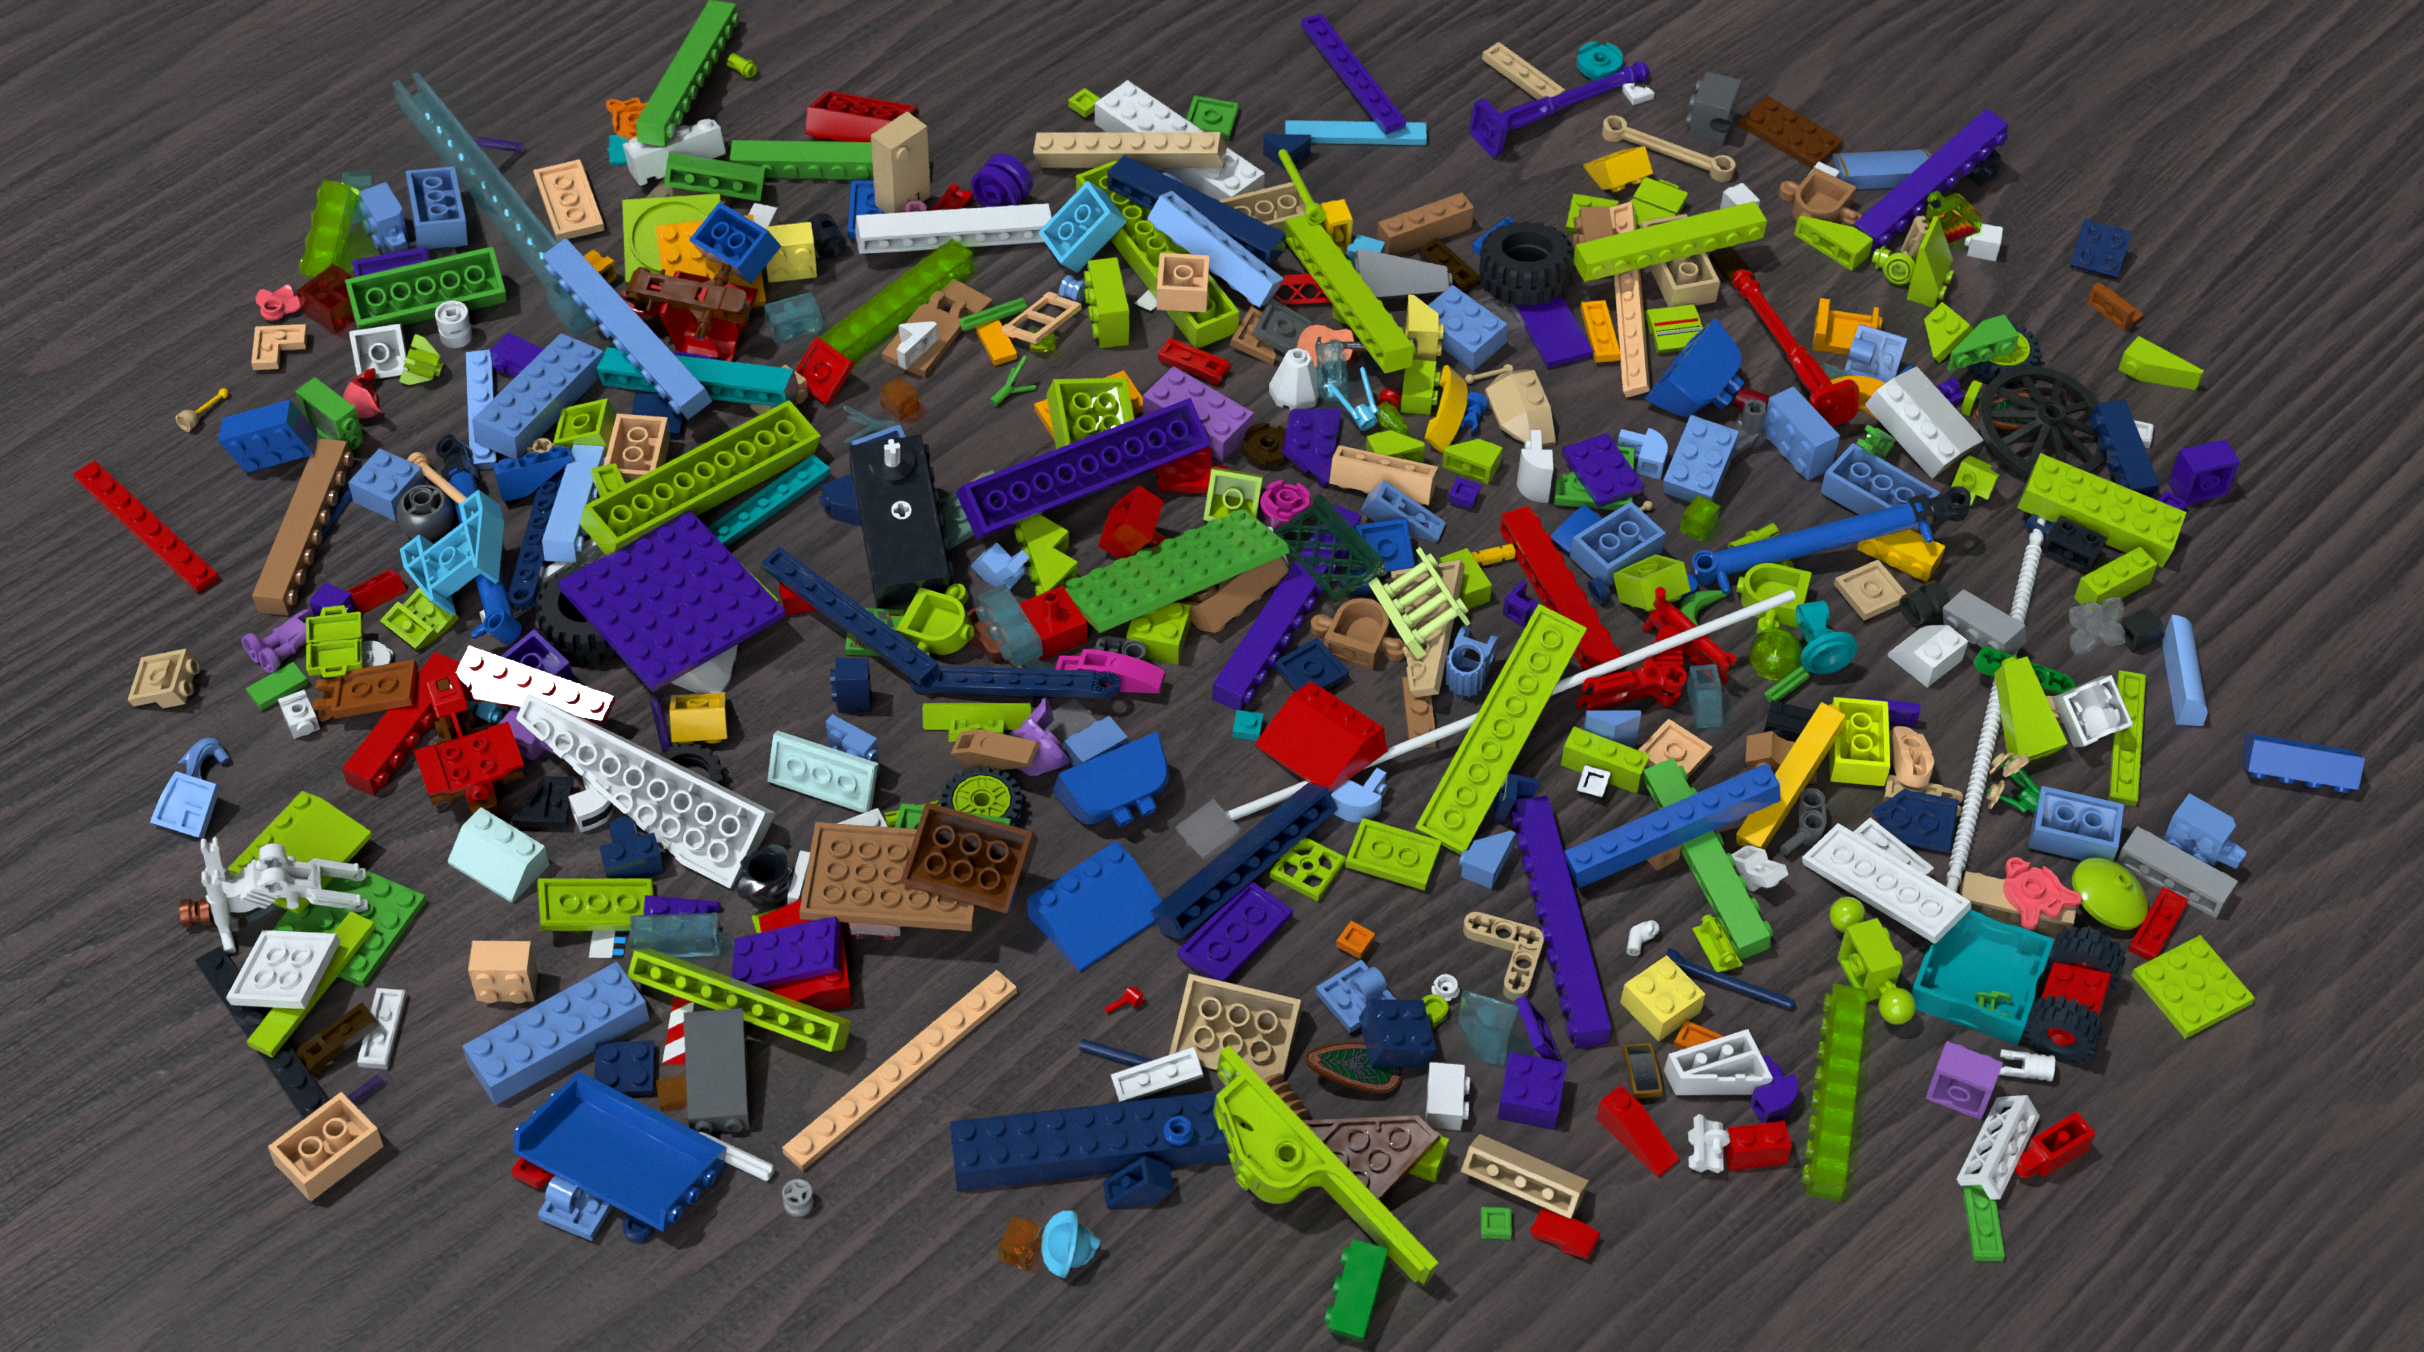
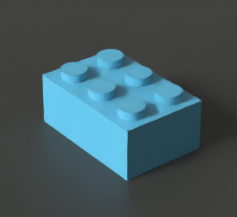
M1087 181L1038 233L1060 264L1078 273L1127 221L1107 193Z

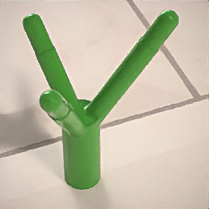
M1023 356L1017 367L1011 369L1006 384L990 399L992 405L997 407L1011 393L1037 389L1036 385L1012 387L1027 360V356Z

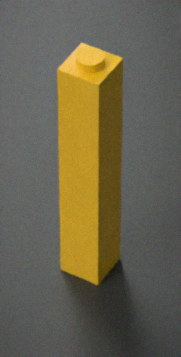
M1822 702L1820 703L1775 773V777L1780 783V801L1747 816L1736 833V843L1745 847L1749 844L1764 850L1767 848L1844 728L1846 715L1843 714L1840 708L1832 704L1828 706Z

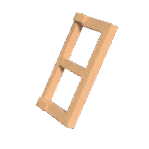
M1047 292L1040 300L1010 323L1001 327V331L1006 336L1016 337L1037 344L1080 311L1082 307L1080 303L1059 297L1058 294ZM1047 303L1067 309L1056 318L1037 312ZM1027 318L1047 324L1036 334L1016 328Z

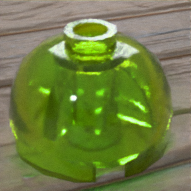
M1781 627L1767 628L1755 636L1749 648L1748 662L1750 666L1752 663L1753 667L1756 668V673L1759 676L1769 680L1781 681L1800 667L1802 646L1796 635L1791 631Z

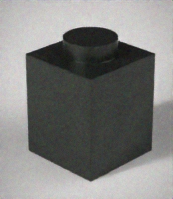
M2145 608L2122 618L2117 636L2134 653L2157 643L2164 625L2159 617L2155 616L2149 608Z

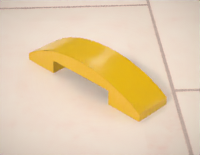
M1448 365L1443 367L1439 385L1444 390L1438 413L1435 418L1429 420L1424 438L1441 454L1444 452L1445 447L1451 444L1460 427L1468 399V389L1465 380Z

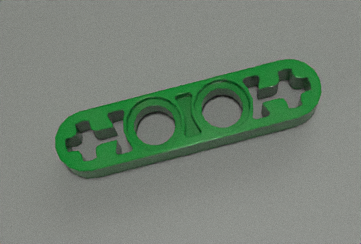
M1985 647L1978 652L1973 662L1979 672L1995 678L1994 673L2002 666L2001 662L2013 657V655ZM2030 662L2035 674L2042 680L2040 685L2045 696H2057L2075 688L2073 679L2068 675Z

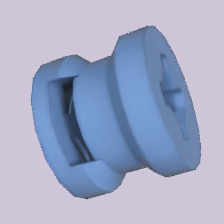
M1067 275L1060 285L1059 297L1069 298L1074 302L1081 303L1084 299V289L1088 288V286H1085V281H1076L1073 276Z

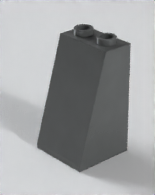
M743 1008L684 1012L689 1128L698 1133L704 1132L706 1134L721 1131L735 1133L750 1129L748 1038Z

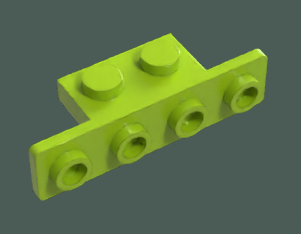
M924 703L922 707L923 729L949 730V742H956L961 731L985 730L1004 734V730H1015L1022 727L1021 724L1031 715V704Z

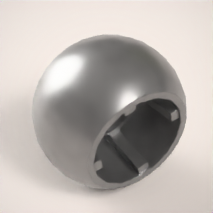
M419 485L409 489L400 498L397 506V520L401 529L414 539L420 534L428 541H432L442 537L451 528L454 520V506L450 497L440 488L432 485Z

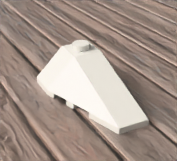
M738 644L670 683L697 694L724 692L731 682L732 668L736 661Z

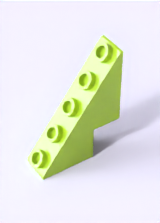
M1042 515L1016 524V540L1018 543L1023 544L1021 550L1030 557L1026 562L1030 564L1028 567L1031 582L1036 581L1037 584L1035 586L1036 596L1048 590L1064 586L1072 578H1078V562L1064 554L1069 548L1068 530Z

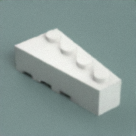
M710 119L701 120L693 126L682 125L676 127L674 137L669 139L665 147L639 143L637 138H633L628 143L623 144L628 169L639 186L646 184L649 177L655 176L657 179L665 177L669 152L708 159L726 154L720 126L715 120Z

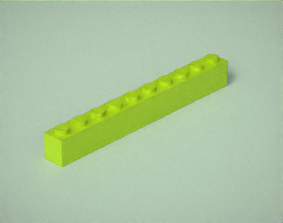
M1305 215L1285 219L1286 242L1383 372L1389 373L1412 367L1413 356L1416 352L1414 343L1405 336L1403 329L1396 324L1392 314L1386 311L1381 300L1376 298L1371 287L1366 285L1361 274L1356 272L1351 261L1346 259L1341 248L1336 246L1331 235L1327 234L1323 229L1322 224L1311 225Z

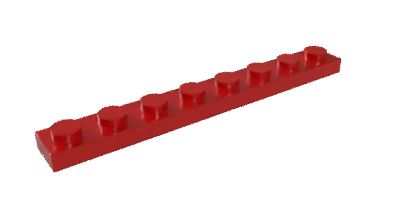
M95 460L73 473L76 482L197 594L219 580L215 570Z

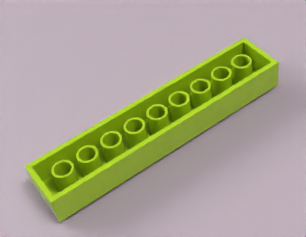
M1118 159L1076 175V192L1087 181L1093 183L1107 193L1127 222L1110 240L1157 299L1160 253L1190 254V252L1176 245L1171 237L1153 226V223L1147 219L1151 210L1107 189V171ZM1210 274L1206 312L1165 310L1193 347L1197 349L1233 335L1239 328L1238 309Z
M788 400L584 505L579 524L605 555L614 553L689 510L695 516H698L815 454L821 435L792 402Z

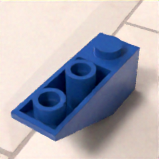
M556 446L547 452H531L522 458L514 460L507 458L500 460L497 464H493L502 502L529 496L572 461L573 457L569 446Z

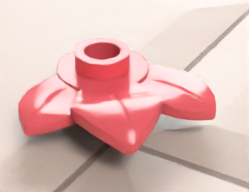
M289 284L273 293L260 289L256 295V303L261 307L262 317L270 321L281 319L285 314L300 310L306 302L305 296H294Z

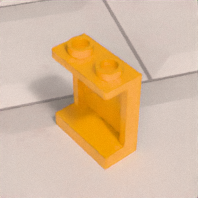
M1820 298L1816 314L1812 350L1849 355L1859 324L1881 330L1882 317H1878L1879 308L1874 307L1871 316L1829 310L1830 299Z

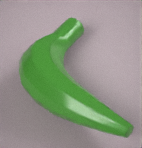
M1722 590L1699 591L1684 598L1679 605V610L1698 626L1696 621L1698 612L1706 605L1727 596V594H1724Z

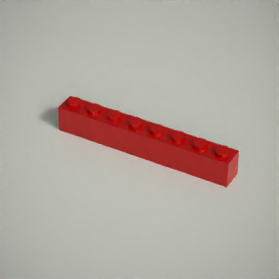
M1530 506L1501 514L1499 532L1506 544H1513L1516 551L1515 559L1544 607L1587 628L1573 654L1582 670L1585 671L1621 657V650L1618 646L1615 647L1608 629L1602 626L1596 609L1591 608L1585 591L1580 589L1576 583L1574 573L1568 570L1564 564L1561 552L1557 551L1553 546L1552 538L1542 528L1539 516L1533 513ZM1619 669L1600 677L1619 673Z

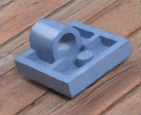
M1859 324L1844 372L1871 377L1887 383L1896 377L1908 338Z
M1362 960L1328 979L1315 989V994L1349 1033L1361 1027L1359 1016L1371 999H1395L1387 990L1386 981L1381 972L1375 967L1368 968Z
M555 1176L547 1187L546 1201L538 1212V1218L543 1222L593 1241L613 1205Z

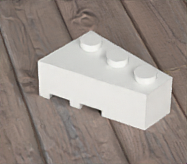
M1748 1029L1670 1053L1664 1068V1072L1675 1095H1752L1755 1089L1771 1083L1773 1079Z

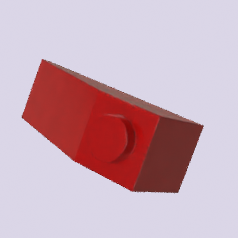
M1622 1085L1600 1100L1596 1120L1657 1178L1679 1162L1680 1158L1642 1104Z

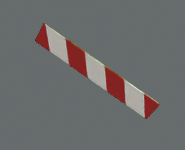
M676 995L673 997L662 1064L684 1065V1012H693L694 1002Z

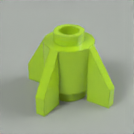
M415 334L411 346L417 349L410 348L404 361V367L410 370L406 371L403 369L399 382L407 385L433 380L434 375L439 377L444 362L440 361V354L425 337Z

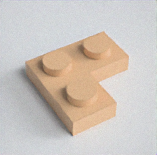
M306 324L255 327L251 362L253 370L279 369L281 350L306 349L308 333Z

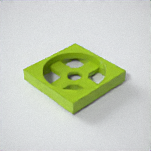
M1304 837L1280 857L1270 871V878L1318 902L1346 863V857ZM1302 850H1311L1309 855L1301 856L1295 853ZM1322 855L1329 860L1332 867L1330 870L1319 865ZM1286 861L1297 867V872L1293 877L1284 872ZM1309 862L1313 864V868L1306 870L1303 868V864ZM1312 875L1323 880L1320 885L1311 887L1303 882L1308 876Z

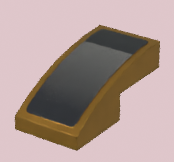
M1652 1044L1623 1045L1622 1056L1628 1070V1084L1632 1096L1635 1099L1662 1097V1085Z

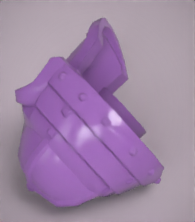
M1047 697L1042 699L1039 706L1021 724V728L1012 731L1014 737L1037 741L1040 744L1031 766L1017 768L1029 776H1038L1045 772L1054 771L1060 767L1069 766L1071 762L1068 756L1061 750L1064 746L1046 729L1054 720L1052 708Z

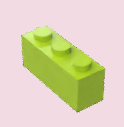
M2138 547L2082 577L2074 598L2092 615L2150 584L2158 563L2141 547Z
M1573 727L1563 748L1561 766L1583 773L1585 765L1609 771L1613 775L1610 784L1637 794L1644 780L1643 770L1648 768L1650 754Z

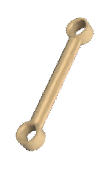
M1609 116L1603 122L1602 136L1607 141L1619 142L1624 139L1645 146L1646 148L1709 170L1710 176L1718 182H1727L1733 178L1735 161L1729 156L1708 157L1629 128L1626 121L1619 116ZM1720 167H1724L1728 170H1720Z

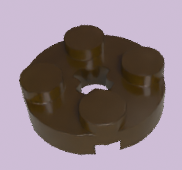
M1259 423L1250 427L1245 433L1242 444V451L1246 459L1255 464V467L1259 470H1267L1269 467H1276L1290 460L1282 453L1286 428L1278 425V428L1271 427L1270 423ZM1263 443H1267L1268 445H1271V444H1273V445H1272V447H1264V446H1263Z

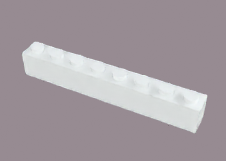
M1049 204L866 214L856 216L855 233L859 254L1045 242L1038 232L1051 219Z

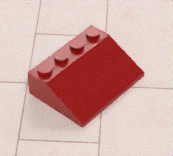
M827 90L807 107L805 135L813 136L812 138L815 140L832 139L835 142H871V135L905 112H909L915 117L917 106Z
M1312 681L1289 697L1255 742V746L1310 784L1327 787L1330 793L1388 752L1383 726Z
M802 899L758 917L761 933L815 920L800 919ZM842 925L838 972L762 989L820 1010L851 1006Z

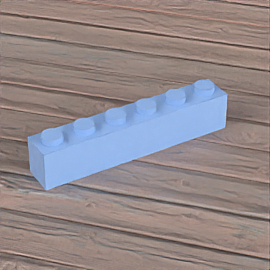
M1173 191L1160 195L1147 218L1157 230L1166 233L1176 245L1185 248L1191 255H1210L1209 270L1214 275L1220 276L1228 282L1232 289L1246 296L1247 300L1253 305L1261 307L1267 304L1284 280V278Z
M573 445L571 451L573 460L566 466L542 539L545 561L576 563L579 552L584 551V536L589 534L579 523L584 505L600 498L590 472L591 468L604 466L606 459L604 446Z

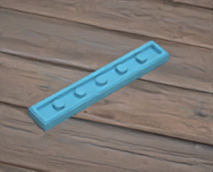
M1285 120V134L1311 135V143L1426 145L1427 141L1426 123L1406 122V128L1384 134L1376 122Z

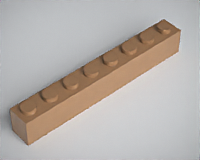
M317 438L314 455H310L252 594L258 613L289 616L292 607L296 605L300 587L306 581L308 567L313 564L317 545H320L322 542L323 525L327 526L329 524L330 511L333 506H336L340 488L346 482L347 471L353 465L354 455L350 452L347 441Z

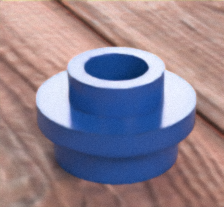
M1183 1116L1172 1117L1164 1126L1166 1140L1174 1145L1188 1143L1194 1134L1192 1123ZM1181 1130L1184 1133L1176 1134L1174 1131Z

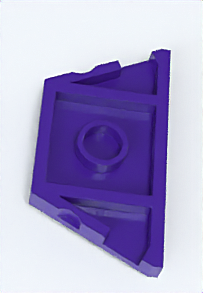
M1292 409L1288 416L1282 453L1291 461H1294L1303 472L1307 473L1310 471L1320 480L1318 485L1325 488L1329 483L1342 410Z

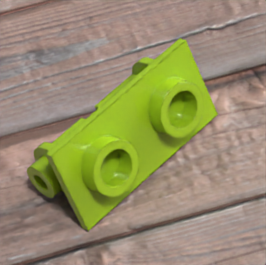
M1711 914L1705 915L1701 919L1702 924L1692 928V931L1713 969L1722 973L1741 967L1742 963L1717 918L1712 917Z

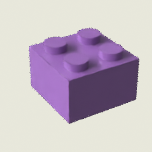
M1946 1041L1925 1099L1981 1120L2003 1062L1997 1061L1989 1055H1982L1971 1051L1963 1045Z

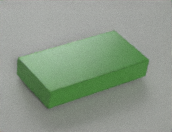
M292 662L247 687L246 691L262 711L278 702V699L289 696L308 685V680L295 663Z

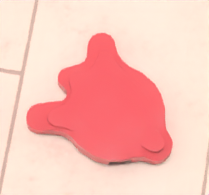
M2013 857L2007 861L2005 866L2006 879L2003 891L2008 902L2020 913L2021 926L2024 929H2035L2040 914H2045L2050 919H2057L2063 908H2077L2080 906L2082 901L2081 895L2064 887L2050 869L2045 866L2042 869L2030 867L2031 863L2025 862L2018 857Z

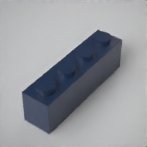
M2126 399L2097 404L2090 416V425L2096 431L2099 448L2105 454L2107 468L2112 472L2115 483L2152 498L2160 484Z

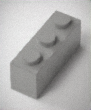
M1964 589L1943 607L1944 625H1949L1972 644H1977L1982 648L1990 647L2014 655L2027 643L2026 625Z

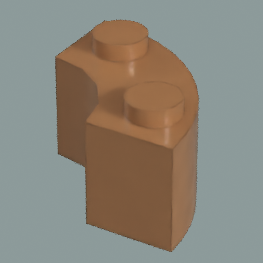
M1773 731L1747 736L1745 762L1751 769L1768 763L1775 775L1795 742L1780 738ZM1817 770L1807 785L1817 783Z

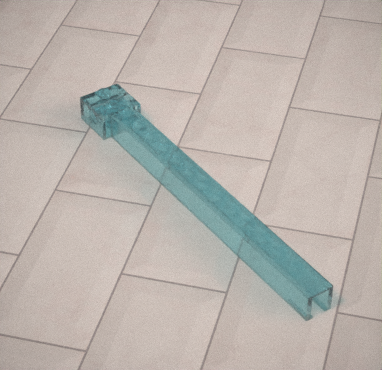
M418 72L411 74L415 80L418 92L412 96L399 80L393 82L398 106L448 167L455 166L457 179L544 285L548 306L571 335L598 323V321L593 323L585 313L587 309L584 306L578 307L571 297L573 295L571 291L566 293L558 283L560 279L557 276L553 279L544 268L547 263L542 255L557 245L558 242L481 148L476 145L477 143L472 141V137Z

